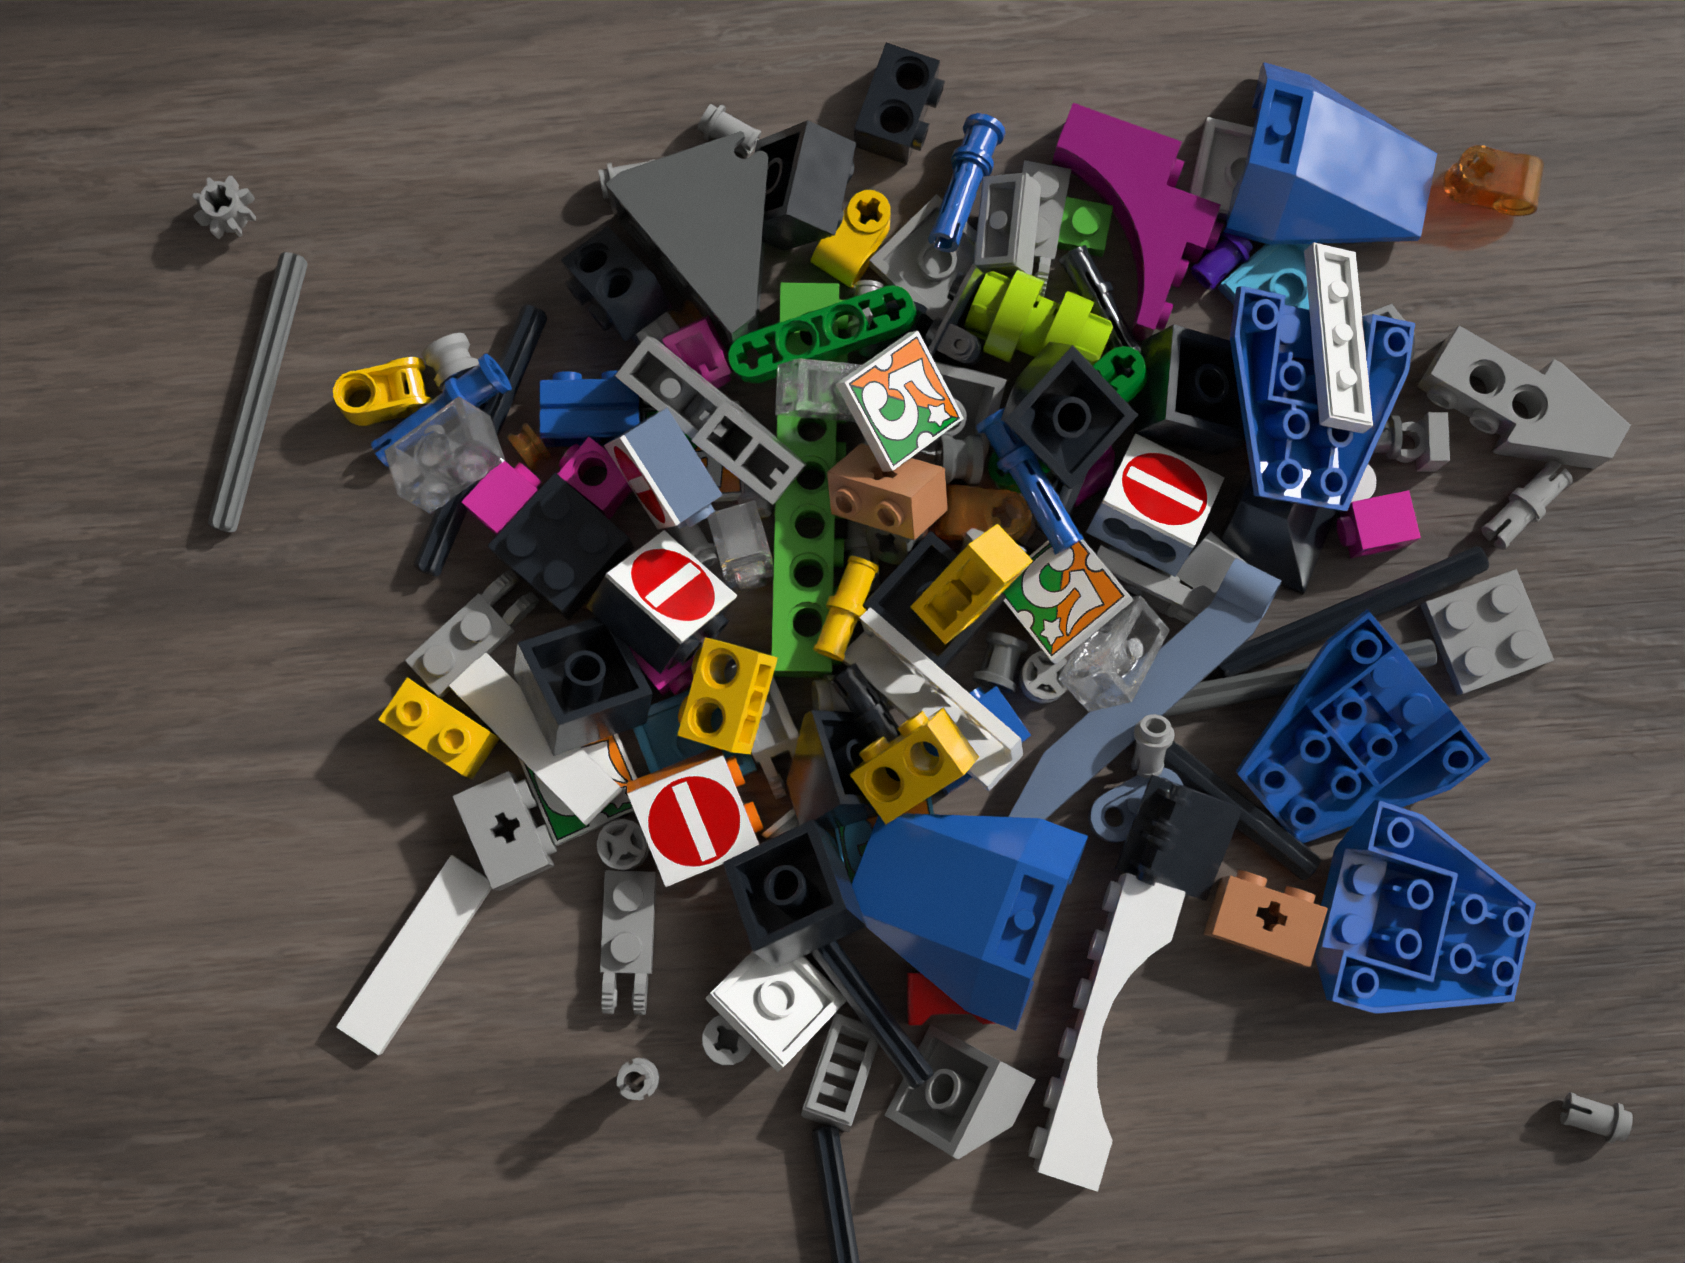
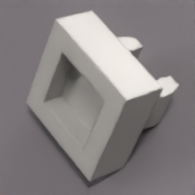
M1428 412L1417 423H1402L1403 435L1410 436L1415 442L1414 449H1401L1396 460L1403 463L1416 460L1417 472H1436L1450 461L1448 412Z

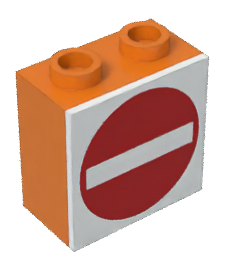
M715 747L626 783L628 797L665 887L719 866L724 861L759 845L755 833L764 828L753 801L743 804L737 787L745 784V780L735 755L725 759L722 750Z

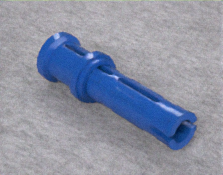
M976 113L966 118L963 125V133L965 135L962 144L954 150L951 157L952 169L954 170L952 178L945 192L935 224L928 237L929 243H935L934 248L942 252L949 253L958 249L979 185L983 177L990 176L994 167L992 156L995 147L1002 143L1006 134L1002 123L987 114Z
M483 354L478 358L479 364L458 379L453 377L448 379L442 387L443 392L400 422L386 434L371 442L373 450L381 449L375 452L378 459L388 468L393 467L399 460L458 418H472L478 414V407L499 392L502 394L508 393L512 389L511 384L498 363L488 354Z
M1003 408L979 422L975 428L979 434L985 433L999 458L996 463L999 470H1003L1004 474L1010 472L1056 555L1084 538L1079 534L1057 492L1039 464L1036 455L1001 420L1005 409Z

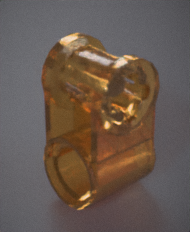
M1475 145L1468 148L1460 156L1458 163L1453 164L1446 171L1443 178V187L1446 194L1453 201L1460 204L1492 209L1509 216H1527L1535 213L1538 208L1544 162L1540 158L1528 154H1514L1483 145Z
M946 485L947 511L936 520L935 535L942 539L963 541L966 532L972 528L985 533L998 524L1015 541L1025 536L1029 531L1032 523L1031 511L1025 499L1017 492L981 489L963 485ZM1006 505H1013L1016 513L1021 515V518L1012 519L1011 527L1005 528L1000 518L996 517V514L1004 513Z

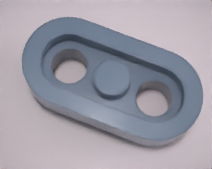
M1163 768L1159 777L1183 785L1176 773L1170 769ZM1137 775L1099 796L1092 803L1088 813V821L1091 830L1098 838L1112 843L1126 840L1150 778ZM1109 808H1114L1121 814L1122 820L1117 827L1109 826L1105 821V812Z

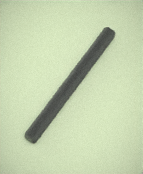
M283 252L279 255L208 518L209 526L219 531L235 532L238 527L308 265L304 257L297 254Z
M1426 639L1398 645L1417 669L1431 667L1437 663L1436 648L1432 640ZM1312 661L1200 682L1169 709L1163 717L1289 694Z

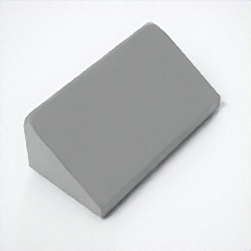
M1027 172L983 177L973 265L982 272L989 273L994 271L999 274L1014 276L1016 271L1020 270L1032 275L1041 186Z

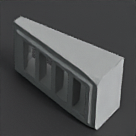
M835 1013L802 1109V1117L826 1126H836L844 1132L850 1131L879 1044L863 1022ZM839 1034L867 1043L865 1052L838 1043ZM832 1054L860 1063L859 1072L830 1062ZM825 1074L854 1084L852 1092L823 1082ZM818 1095L848 1104L846 1111L842 1112L817 1103Z

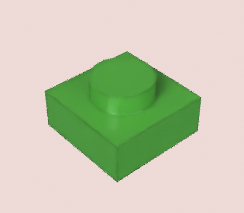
M1066 197L1057 249L1072 251L1086 245L1090 255L1102 257L1105 251L1113 205Z

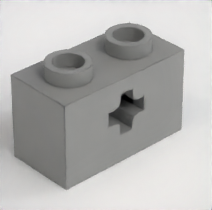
M508 771L452 796L492 890L501 891L555 866L550 855L557 852V847L546 824L537 826L531 808L538 806L526 778L518 781L516 775ZM506 817L508 820L520 823V827L513 831L516 840L512 842L508 838L498 836V832L504 828L502 819Z

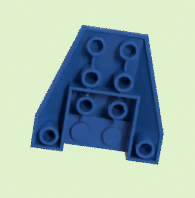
M1263 62L1252 108L1257 109L1245 167L1232 192L1224 232L1269 245L1312 244L1313 242L1321 244L1418 241L1422 234L1437 153L1312 76Z
M1244 286L1236 287L1230 343L1254 496L1341 512L1347 511L1409 373L1415 323L1375 314L1362 316L1373 426L1363 434L1323 426L1319 423L1309 310L1285 305L1286 295Z
M1366 609L1325 641L1243 759L1236 772L1278 822L1298 840L1306 843L1353 826L1374 800L1402 808L1451 790L1491 760V758L1371 612Z
M1374 800L1337 844L1330 865L1321 906L1328 908L1314 953L1326 1000L1375 1014L1514 1002L1536 903L1422 814Z
M903 813L888 824H885L878 815L851 885L867 925L866 927L964 1010L1016 1031L1034 984L1032 979L1066 887L1071 885L1088 836L1040 818Z

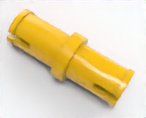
M850 556L848 558V564L835 596H829L826 607L829 609L817 644L813 648L815 652L838 661L844 660V654L856 623L861 621L860 617L866 612L863 604L865 603L875 573L879 569L873 562L857 556Z

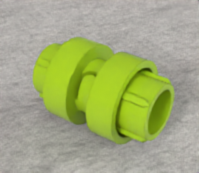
M1017 270L1013 279L994 271L986 273L964 325L967 332L986 341L983 352L1010 363L1016 349L1036 357L1049 342L1073 345L1092 366L1100 359L1113 325L1110 320L1091 313L1094 305L1093 301L1067 291L1062 303L1059 304L1040 296L1045 281Z

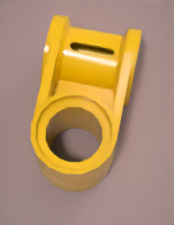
M863 190L856 193L844 209L843 220L836 234L821 239L812 255L811 263L852 289L869 267V260L874 256L889 233L890 204L887 198L875 190ZM872 211L877 212L878 222L870 219L866 225L861 223V214L869 216Z
M418 357L399 358L383 365L349 371L342 374L336 380L333 387V398L347 420L358 426H368L396 418H407L433 400L431 397H427L422 372L425 370V363L422 358ZM406 382L408 383L409 394L407 393ZM358 390L371 392L369 401L361 407L348 406V400L354 392Z

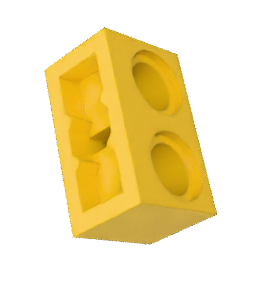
M996 524L968 544L910 607L943 643L947 644L970 626L1033 560Z
M705 637L703 646L698 649L693 659L692 673L694 678L689 695L684 698L679 709L678 721L680 727L677 736L729 752L751 754L778 657ZM731 659H734L737 671L735 677L728 683L724 676L726 664ZM719 707L722 711L723 721L720 728L714 731L711 726V715Z
M406 678L378 719L469 779L474 778L500 739L409 678Z
M944 707L928 718L923 711L918 712L897 728L901 733L899 737L888 742L882 736L859 753L864 761L850 776L885 824H888L965 775L978 760V754ZM923 741L934 745L938 750L939 757L928 753L923 745ZM885 767L893 769L898 774L900 781L892 779L887 774Z

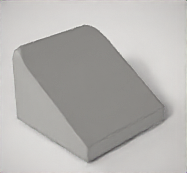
M1210 531L1187 557L1176 576L1193 588L1204 585L1215 593L1218 591L1235 558L1243 562L1245 561Z

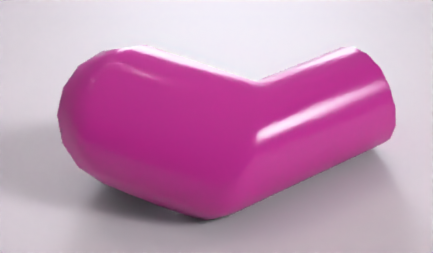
M1112 445L1089 469L1073 507H1077L1109 486L1113 478L1115 461Z

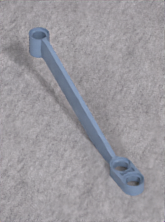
M1235 558L1212 603L1043 753L1008 817L1040 818L1046 820L1135 741L1133 732L1140 720L1151 714L1163 716L1254 634L1282 581Z

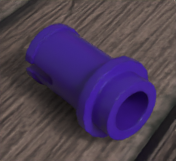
M1225 232L1220 233L1219 242L1214 250L1209 251L1197 264L1190 268L1193 277L1207 290H1214L1216 285L1239 262L1246 263L1249 260L1248 253L1253 247L1247 238Z

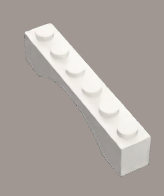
M1128 873L1120 875L1118 883L1110 881L1102 904V910L1109 912L1104 931L1095 930L1088 950L1087 958L1095 960L1089 980L1081 978L1073 1001V1007L1080 1009L1075 1028L1067 1027L1060 1043L1058 1057L1065 1059L1060 1078L1052 1076L1045 1093L1043 1106L1050 1108L1045 1128L1036 1127L1029 1147L1028 1156L1035 1158L1033 1168L1037 1172L1098 1192L1112 1145V1138L1103 1118L1097 1088V1054L1102 1029L1114 999L1129 976L1150 955L1172 941L1185 891L1160 883H1155V886L1149 885L1136 879L1135 875Z

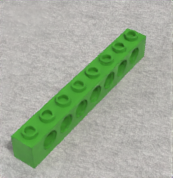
M781 282L780 322L844 301L839 300V284ZM843 315L835 321L833 334L838 337V329H848V315ZM796 331L790 335L786 343V349L789 353L801 355L810 349L811 346L801 340V336L806 331ZM779 353V361H782L783 358ZM848 353L778 377L777 438L807 464L800 474L807 470H815L823 475L825 481L819 488L807 490L798 484V475L775 503L772 656L778 657L773 677L823 678L825 674L832 675V665H842V661L825 657L815 652L813 648L817 644L829 609L826 607L829 596H835L838 587L833 586L834 567L844 568V538H834L835 519L845 518L831 514L827 471L846 456V442H836L837 423L846 424L847 404L842 395L837 394L836 383L837 376H847ZM808 376H818L827 385L821 392L810 394L801 389L800 383ZM807 423H817L826 431L820 440L814 442L802 439L798 432ZM805 518H815L823 524V532L818 537L812 539L800 536L796 531L797 524ZM803 566L817 567L823 574L822 581L811 588L799 585L795 580V574ZM803 614H813L820 619L822 628L812 637H803L793 627L796 619Z

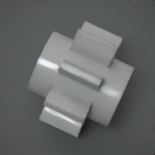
M229 175L225 182H214L210 177L207 178V185L203 188L201 194L194 193L192 196L202 208V210L195 213L194 218L201 226L210 224V231L217 239H220L224 232H234L237 236L241 237V229L245 227L247 222L256 221V216L246 206L255 200L254 196L248 188L239 190V184L233 176Z

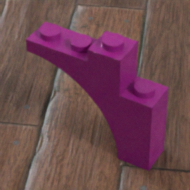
M1072 103L1055 149L1052 164L1071 169V173L1090 186L1107 205H1113L1112 212L1124 230L1135 263L1137 306L1131 331L1136 340L1142 341L1152 336L1155 329L1159 331L1165 329L1174 305L1165 302L1171 286L1180 287L1189 261L1197 264L1205 249L1214 250L1223 227L1222 223L1215 221L1221 204L1175 188L1184 165V161L1176 158L1182 141Z

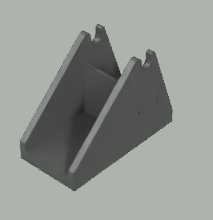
M742 131L621 171L605 184L616 220L700 319L709 315L728 352L736 339L758 330L765 243L762 242L768 156L764 151H757L747 159L737 157L734 153L735 148L745 139L744 132Z

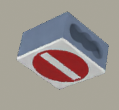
M668 408L649 416L604 445L657 529L676 525L679 529L687 525L691 527L715 512L711 503L723 496Z
M1135 434L1115 471L1086 533L1176 577L1197 542L1224 477Z

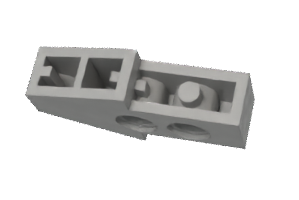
M1460 325L1444 340L1417 386L1427 392V397L1436 405L1446 409L1454 408L1470 417V423L1477 429L1489 434L1497 433L1501 435L1492 450L1493 453L1498 455L1544 462L1552 460L1564 465L1596 469L1613 458L1631 426L1561 362L1554 359L1540 371H1537ZM1470 376L1478 377L1484 382L1486 394L1478 393L1471 387L1469 382ZM1512 401H1519L1525 405L1529 414L1528 419H1523L1516 415L1512 407Z
M646 336L615 375L658 412L668 408L681 430L692 439L693 443L772 505L778 501L807 465L735 401H731L656 338Z

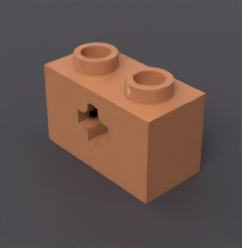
M861 443L827 471L831 514L915 540L947 511L944 467L910 458L895 470L883 472L869 445Z
M1238 870L1236 877H1221L1204 935L1298 967H1310L1328 910L1326 907L1314 904L1316 895L1286 886L1284 893L1266 888V878L1242 870ZM1269 907V913L1277 917L1274 925L1264 926V920L1257 917L1256 913L1258 909Z

